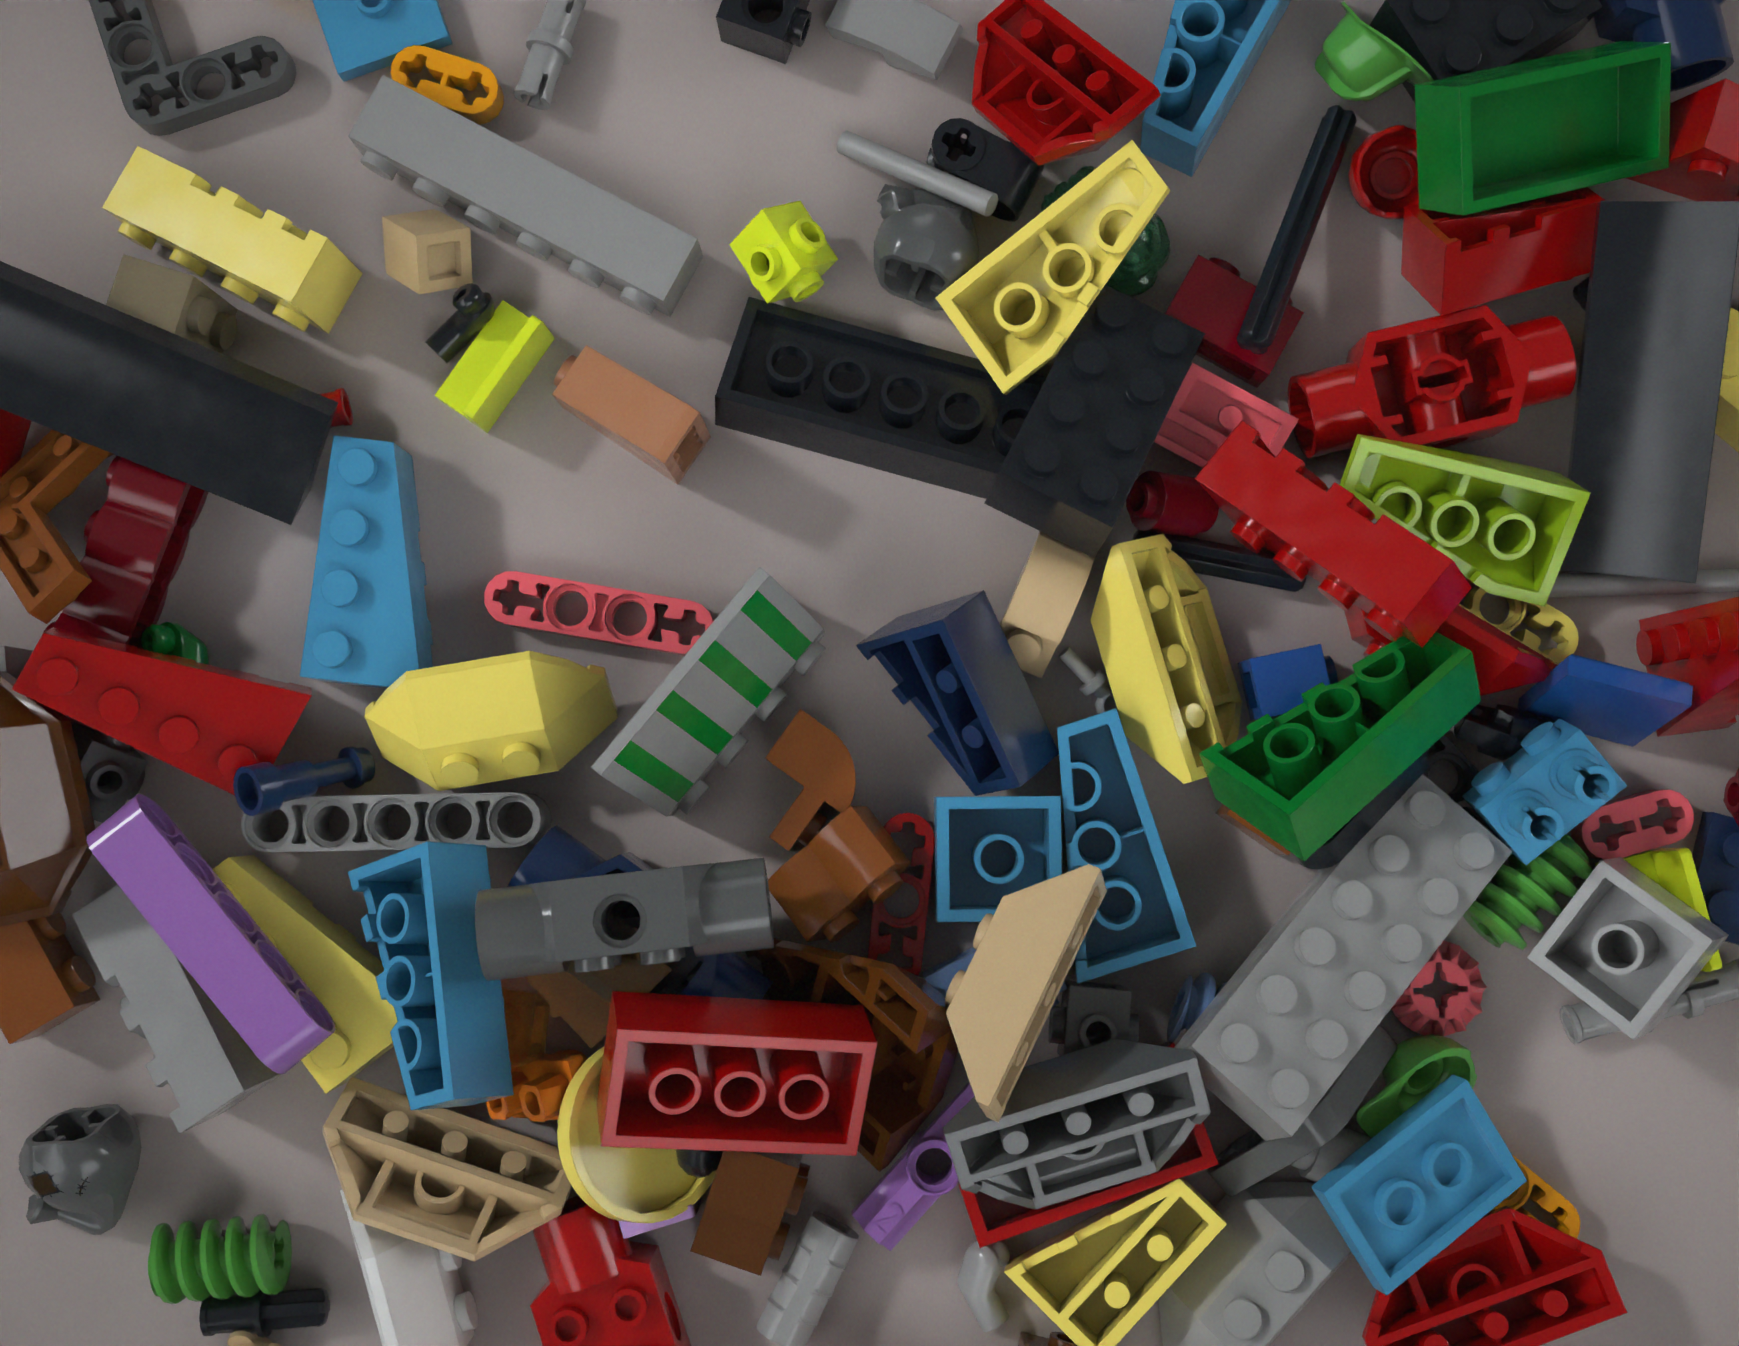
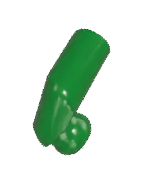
M163 622L160 625L152 624L142 633L141 645L144 650L170 656L175 655L209 665L208 649L204 642L180 624Z

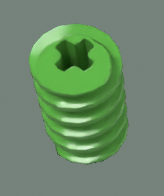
M1568 834L1564 835L1527 865L1522 863L1512 853L1507 858L1509 866L1502 864L1492 877V883H1488L1476 898V901L1472 903L1463 915L1471 927L1485 940L1498 948L1504 942H1507L1524 950L1527 944L1518 930L1522 925L1541 934L1545 927L1536 912L1541 908L1556 917L1560 915L1562 909L1554 895L1559 892L1572 899L1578 889L1571 879L1576 875L1586 881L1593 871L1586 853Z
M258 1214L254 1217L250 1233L247 1234L243 1218L235 1216L229 1220L226 1235L223 1236L219 1221L213 1218L208 1219L204 1223L201 1238H199L195 1223L184 1221L180 1224L176 1240H174L171 1226L167 1223H160L155 1227L152 1234L148 1256V1275L152 1291L155 1296L160 1297L163 1302L169 1304H177L186 1297L188 1300L195 1302L203 1301L210 1295L220 1300L228 1299L235 1292L242 1297H252L260 1289L264 1294L276 1295L284 1289L289 1280L291 1270L292 1244L289 1225L283 1219L279 1221L276 1230L271 1231L268 1217L265 1214Z

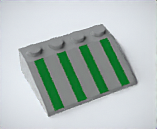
M759 567L591 768L608 781L666 817L673 816L678 809L687 815L709 790L710 787L703 781L718 762L727 768L747 745L749 740L742 733L756 716L765 722L787 697L788 694L780 688L796 670L804 676L822 656L826 648L819 641L825 635L824 628L772 576Z

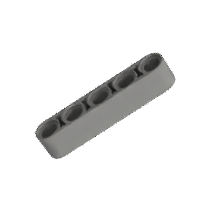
M525 792L308 796L283 802L279 808L285 813L289 823L287 833L280 840L274 838L269 830V819L274 811L255 816H249L244 813L241 829L247 843L254 849L263 852L406 850L427 841L486 845V848H514L538 843L550 830L552 815L544 799L536 794ZM519 802L528 806L533 816L531 829L522 837L511 832L506 820L511 807ZM457 804L465 806L471 813L472 818L470 830L461 838L452 834L447 824L448 814ZM398 805L407 810L411 820L410 829L400 839L394 836L388 827V816L392 809ZM337 807L345 810L350 822L348 832L340 840L332 835L328 826L329 816Z

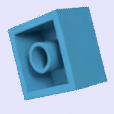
M1061 796L934 797L935 918L937 922H981L987 913L994 915L1003 896L1062 874Z

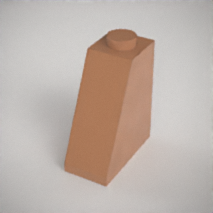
M587 345L578 357L574 355L568 357L555 376L554 385L557 388L552 395L562 408L677 485L711 438L699 411Z

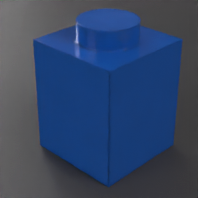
M1321 644L1250 658L1237 663L1250 721L1257 720L1266 714L1272 717L1286 713L1303 703L1302 693L1321 682L1325 686L1338 683L1335 664L1329 655L1324 656Z

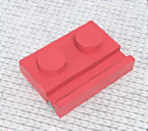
M1192 362L1154 442L1204 468L1242 420L1260 432V438L1276 457L1282 450L1299 419Z

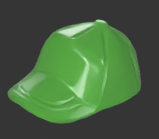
M1434 1034L1415 1036L1397 1044L1396 1051L1382 1070L1385 1087L1359 1109L1356 1120L1361 1129L1373 1138L1452 1074L1467 1079L1473 1089L1476 1084L1477 1075L1475 1074V1065L1471 1058V1051L1451 1038Z

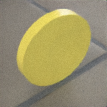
M603 1047L591 1055L577 1070L566 1089L560 1106L557 1139L563 1169L579 1197L589 1207L608 1218L631 1223H655L671 1219L686 1211L688 1205L695 1204L713 1182L716 1171L703 1178L687 1175L678 1164L676 1149L601 1147L597 1098L604 1054Z

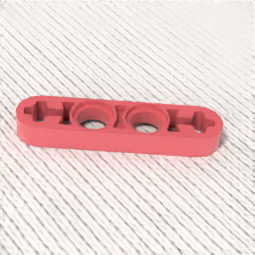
M505 571L494 576L487 584L484 592V604L488 613L496 621L511 627L682 656L686 655L701 636H693L690 645H683L682 636L679 633L661 629L662 641H651L658 627L657 607H668L663 618L675 622H684L687 618V613H695L696 622L704 626L705 631L714 621L712 614L702 604L694 601L518 571ZM513 584H519V592L528 597L542 599L541 588L550 587L543 601L544 621H535L540 610L534 607L516 606L514 614L508 615V607L499 602L501 592L510 593L513 589ZM568 593H579L585 597L588 603V612L585 619L573 626L562 624L556 615V606L559 599ZM635 602L644 607L647 614V622L639 633L626 636L616 629L614 616L621 605Z

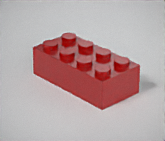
M612 991L597 1098L601 1147L856 1156L877 1047V1040L863 1005Z

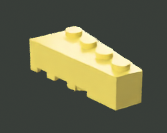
M137 146L102 207L122 223L117 231L118 233L150 251L156 242L172 250L173 252L169 260L200 278L203 277L206 270L224 278L220 285L221 288L251 305H254L258 297L276 306L272 312L273 316L301 332H305L308 325L311 324L329 334L363 273L327 237L311 229L307 234L292 225L293 222L272 210L267 209L264 214L239 194L222 186L218 188L216 193L210 191L211 184L197 174Z
M255 855L228 857L212 869L331 1015L336 1030L301 1060L326 1094L347 1083L350 1077L358 1075L394 1047L390 1032L398 1021L394 1006L387 1000H381L376 976L381 974L384 969L382 962L355 941L356 937L342 925L334 924L314 908L313 902Z

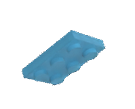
M1452 1074L1311 1187L1372 1286L1387 1296L1522 1186L1527 1179L1467 1079Z

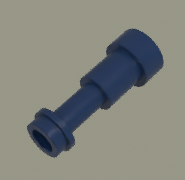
M350 746L341 749L337 759L315 764L308 760H300L277 766L270 762L243 766L236 771L234 776V794L239 807L245 814L249 816L260 815L278 810L283 802L312 796L319 787L343 782L348 788H359L364 783L373 780L376 769L375 761L368 749Z

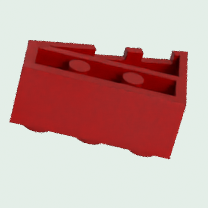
M1585 187L1464 216L1419 209V204L1404 206L1401 275L1442 316L1556 282L1568 281L1574 277L1590 273L1597 202L1605 201V199L1590 188Z

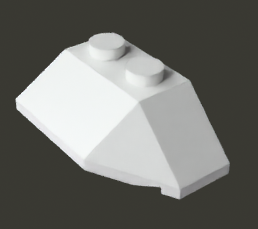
M341 1189L340 1194L349 1219L382 1346H469L475 1335L474 1329L478 1326V1312L471 1292H463L457 1270L462 1265V1257L353 1220L343 1189Z

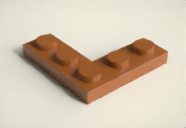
M53 429L0 478V569L27 612L45 624H48L61 610L74 602L80 592L92 582L47 514L64 498L72 495L79 484L106 458L114 455Z

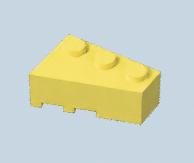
M1181 1177L1130 1195L1008 1261L1004 1273L1077 1346H1116L1220 1233L1227 1223L1223 1215L1189 1182Z

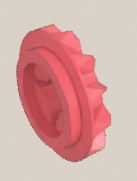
M1443 941L1391 1008L1394 1015L1407 1028L1425 1036L1434 1034L1444 1037L1455 1032L1466 1031L1467 1024L1474 1016L1482 1013L1480 1004L1483 992L1487 988L1478 969L1479 963L1464 951L1461 946ZM1436 970L1439 971L1441 980L1458 986V990H1452V993L1442 995L1441 1005H1438L1439 1008L1436 1007L1434 998L1419 992H1413V988H1423V985L1433 983Z

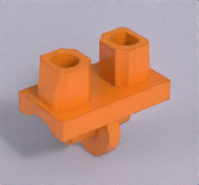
M574 1049L559 1050L554 1054H509L514 1095L487 1101L486 1105L490 1117L500 1120H506L510 1117L529 1118L530 1121L534 1122L558 1120L560 1106L566 1089L577 1070L588 1058L582 1052Z

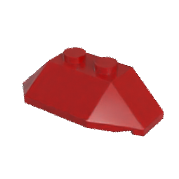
M1005 0L978 23L977 41L979 47L974 66L972 105L980 116L1038 166L1099 150L1161 96L1157 86L1044 0Z
M1353 604L1348 611L1344 610L1351 639L1366 648L1363 653L1365 657L1393 642L1365 621L1364 617L1368 613ZM1459 605L1436 631L1472 651L1480 696L1544 681L1550 671L1558 665V663L1544 657Z
M1504 1206L1487 1213L1387 1296L1377 1290L1362 1338L1366 1346H1540L1626 1314L1627 1310L1602 1250L1510 1207Z

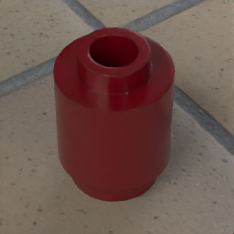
M1152 470L1145 471L1138 476L1126 499V508L1131 522L1137 529L1162 534L1193 537L1198 533L1206 532L1214 525L1219 512V506L1195 480V477Z

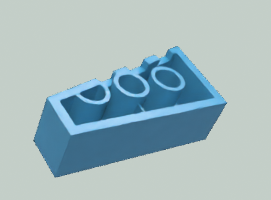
M1175 0L1164 47L1161 51L1153 84L1157 86L1161 96L1145 110L1142 121L1140 150L1144 155L1190 177L1194 175L1291 0Z
M427 841L348 871L353 892H363L369 914L360 919L366 942H377L384 971L376 976L381 1000H387L394 1006L398 1022L390 1033L410 1109L422 1110L471 1106L514 1095L501 980L487 981L485 979L479 961L476 942L475 905L479 890L491 889L486 845Z

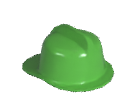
M1344 1L1341 2L1346 15L1325 39L1322 45L1323 51L1315 61L1316 71L1335 94L1345 100H1362L1367 102L1405 81L1413 86L1419 83L1434 81L1430 74L1404 49L1360 20Z

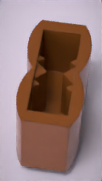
M850 806L830 821L805 848L786 861L768 879L769 891L807 942L820 941L827 938L830 943H834L846 936L858 925L860 920L856 914L870 899L874 904H878L890 897L902 886L904 881L899 875L911 862L868 806Z

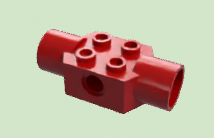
M1487 305L1368 332L1348 351L1345 364L1294 375L1290 378L1288 383L1289 414L1299 419L1293 431L1301 451L1308 458L1351 449L1357 434L1440 449L1493 437L1518 422L1521 408L1570 396L1576 382L1574 348L1567 329L1556 316L1548 315L1505 325Z
M579 1196L566 1201L561 1215L532 1230L548 1277V1281L530 1305L543 1346H691L658 1245L629 1241V1238L624 1239L619 1221L596 1212Z

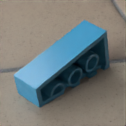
M333 435L300 677L324 682L387 689L406 671L433 667L431 653L433 637L431 621L427 617L424 586L427 585L425 564L421 561L418 537L420 522L412 455L394 442Z
M1117 709L1108 710L1057 727L1068 872L1088 864L1098 867L1102 871L1107 893L1075 957L1077 984L1197 947Z

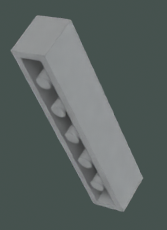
M382 75L348 135L363 155L360 162L372 172L390 181L398 174L413 182V191L427 201L439 207H444L447 201L463 208L466 210L464 217L482 230L491 234H496L499 228L518 237L515 243L530 255L543 261H547L550 255H553L570 264L567 269L568 272L580 281L595 288H599L601 283L604 282L622 292L620 299L646 315H651L653 310L656 309L671 317L703 258L698 238L385 75Z

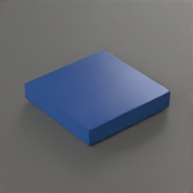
M1571 654L1552 669L1544 681L1537 682L1519 698L1518 708L1522 712H1532L1537 716L1552 718L1554 721L1560 718L1579 728L1585 735L1633 747L1692 706L1693 686L1678 680Z

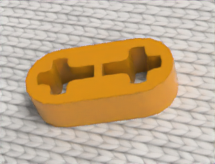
M419 45L404 48L396 54L391 63L390 74L392 80L479 125L491 122L499 115L503 108L504 94L496 76L489 68L480 63ZM423 66H426L432 77L440 81V84L429 80H420L416 88L408 75L410 72L420 73ZM478 83H481L487 93V97H476L472 105H469L460 90L455 89V87L474 91Z

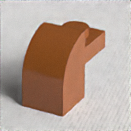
M800 709L765 757L767 761L804 786L769 836V838L787 851L792 850L797 841L806 847L817 835L828 819L819 812L825 802L842 813L851 806L856 790V770L847 747L835 733Z

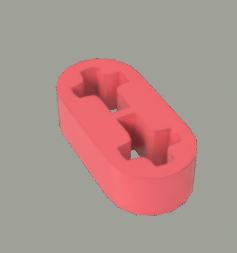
M1670 789L1646 790L1606 802L1605 805L1601 806L1571 830V838L1590 858L1599 860L1617 857L1624 858L1684 839L1693 826V808L1688 799L1679 792ZM1658 806L1670 808L1672 818L1663 821V827L1653 825L1641 826L1639 818L1656 813ZM1599 820L1602 823L1623 824L1624 831L1609 835L1606 838L1607 846L1604 842H1594L1591 836L1592 831L1600 828Z

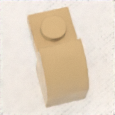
M1041 531L1021 572L1000 626L1020 669L1042 679L1057 645H1060L1071 621L1095 557L1093 558Z

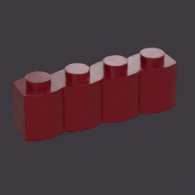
M116 456L109 465L106 474V484L109 487L107 500L100 510H96L89 517L84 529V540L87 544L85 556L80 564L92 582L80 592L74 602L62 610L58 619L50 623L44 632L54 627L143 649L141 645L142 633L148 626L157 624L161 616L168 593V586L183 560L189 541L190 530L203 509L208 492Z

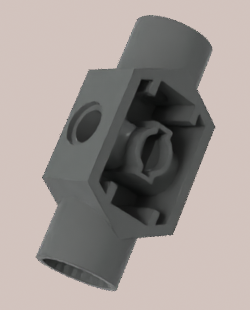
M764 857L479 890L476 898L475 931L481 969L487 981L567 972L571 960H574L576 973L615 968V965L623 964L622 954L640 953L641 965L679 961L681 958L686 957L685 947L693 946L696 957L774 948L772 912ZM624 901L633 904L641 918L640 927L633 936L622 933L615 922V912Z

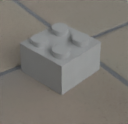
M1617 857L1602 859L1527 958L1631 1039L1635 1040L1654 1030L1727 939L1729 934L1623 858Z

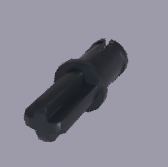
M322 1288L285 1290L276 1295L264 1294L260 1289L252 1297H242L234 1294L228 1299L222 1300L213 1298L210 1295L201 1303L199 1315L200 1329L203 1336L247 1331L256 1332L258 1337H268L272 1330L320 1327L327 1322L330 1300L327 1290Z

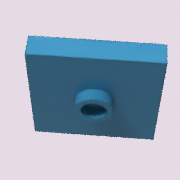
M312 0L337 73L343 82L391 66L396 54L406 47L419 45L437 50L453 44L438 0Z

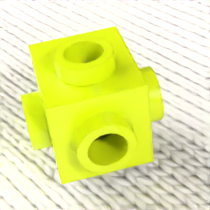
M801 201L762 209L729 244L748 273L752 284L761 293L767 304L792 297L794 302H800L810 297L823 286L824 281L821 276L838 260L827 243L823 230L813 221Z

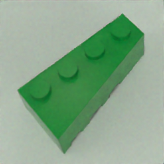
M1438 632L1434 633L1423 648L1405 636H1401L1396 642L1393 641L1353 664L1354 673L1338 683L1326 686L1321 682L1302 693L1303 703L1274 720L1269 714H1266L1246 726L1248 735L1225 748L1217 742L1203 750L1199 755L1215 799L1305 862L1481 702L1471 650Z

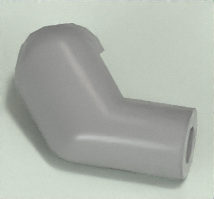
M1003 1240L982 1248L979 1247L978 1241L973 1242L966 1250L958 1274L960 1291L983 1332H990L998 1328L1009 1318V1314L994 1289L1000 1274V1267L1005 1266L1010 1258L1009 1248Z

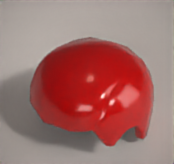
M1405 125L1388 127L1367 136L1353 154L1348 173L1350 190L1359 206L1369 214L1388 220L1403 219L1404 206L1419 204L1416 130Z

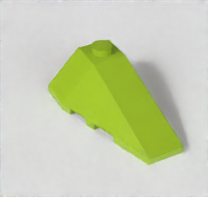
M1361 434L1356 436L1339 484L1363 502L1374 513V519L1378 521L1383 514L1452 559L1466 578L1489 594L1545 606L1591 494V492L1561 473L1503 459Z

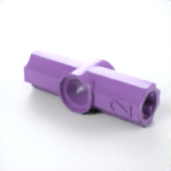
M969 1081L925 1130L912 1137L902 1156L851 1211L852 1216L858 1221L863 1230L889 1251L897 1245L941 1195L947 1194L955 1188L959 1181L944 1136L943 1127L974 1097ZM938 1148L945 1151L950 1157L947 1169L937 1175H928L920 1171L916 1161L919 1155L926 1149Z

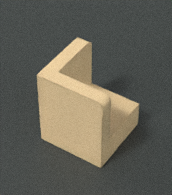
M435 209L382 216L385 269L388 276L418 294L460 288L465 284L473 283L470 227Z

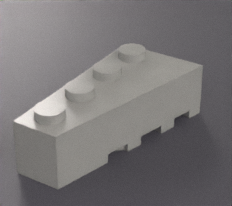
M118 885L72 914L104 982L112 987L121 986L125 997L120 1002L121 1010H119V1013L128 1031L137 1033L147 1039L154 1053V1059L145 1064L155 1086L163 1087L168 1084L180 1106L169 1114L179 1134L226 1112L281 1075L268 1068L255 1055Z

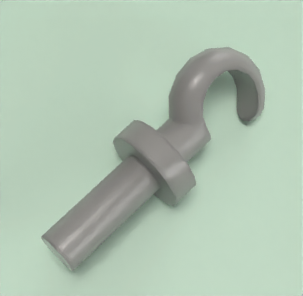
M1067 647L1060 653L1059 658L1083 682L1079 690L1085 696L1093 693L1097 697L1095 703L1097 713L1105 712V700L1112 693L1104 684L1107 675L1102 669L1093 672L1070 647Z

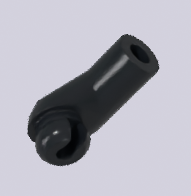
M465 284L455 292L452 303L458 310L425 341L446 363L459 353L494 315L495 306L490 293L482 292L481 288L476 284Z

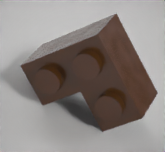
M723 1151L690 1251L759 1276L762 1274L767 1257L779 1261L791 1225L782 1222L784 1212L796 1216L808 1182L807 1176L810 1165L801 1162L802 1154Z

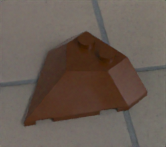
M774 938V948L745 951L748 958L755 956L762 962L763 974L773 981V984L766 992L770 1000L863 1005L877 1040V1047L857 1151L879 1172L892 1162L943 1098L958 1053V1047L946 1015L948 1007L945 1006V997L924 978L892 963Z

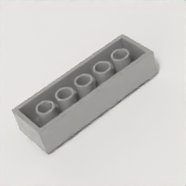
M1422 774L1339 863L1317 871L1174 1048L1194 1051L1204 1085L1265 1141L1292 1137L1513 851Z

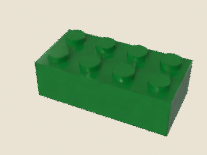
M1619 41L1415 84L1419 209L1464 216L1669 168L1671 42Z

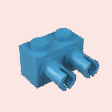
M1560 718L1554 723L1546 722L1530 731L1521 742L1522 749L1504 763L1498 761L1481 770L1472 780L1473 788L1462 795L1494 835L1513 851L1512 854L1525 865L1529 864L1627 787L1625 782L1579 728Z

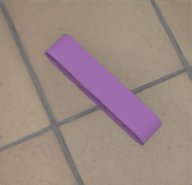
M138 794L87 836L86 841L89 849L250 1049L268 1068L278 1074H285L336 1030L335 1023L326 1008L173 820L156 802L143 794Z

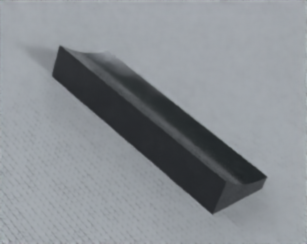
M1739 201L1597 202L1567 477L1591 492L1560 568L1561 571L1625 575L1696 584L1739 243Z
M0 261V409L289 525L293 523L311 490L338 402Z
M748 297L715 395V425L986 499L1046 377L1033 374L1005 395L979 359L778 304H767L766 301Z

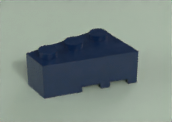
M984 590L898 616L856 645L867 660L876 656L898 684L891 691L903 705L911 700L934 729L927 736L975 796L1021 787L1059 754Z

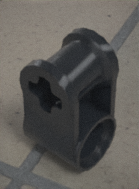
M963 118L949 119L936 129L926 160V164L942 171L945 170L951 175L998 195V202L991 216L1008 222H1015L1019 219L1044 170V165L1038 166L1012 142L1006 141ZM962 134H966L967 138H962ZM954 147L964 152L957 162L946 157L947 154L952 152Z

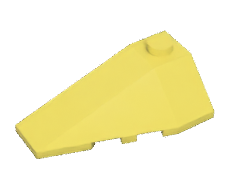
M1133 140L1129 141L935 297L1003 394L1007 395L1056 357L1169 194L1170 189Z

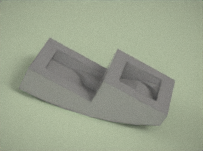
M838 0L825 24L834 39L880 52L889 66L934 80H938L963 31L959 22L918 0Z

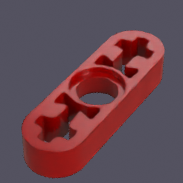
M900 813L885 823L884 828L889 835H891V832H901L904 822H911L915 824V833L924 836L925 839L923 847L913 848L910 863L911 867L923 865L922 878L906 872H902L899 875L905 883L912 885L916 889L919 903L916 910L906 917L891 915L885 909L883 901L878 904L873 903L868 958L877 960L878 954H886L890 950L891 932L879 934L880 922L896 928H907L916 925L917 932L915 938L903 934L902 952L903 955L912 957L911 967L904 966L901 968L918 976L923 960L935 838L930 824L923 817L914 813Z

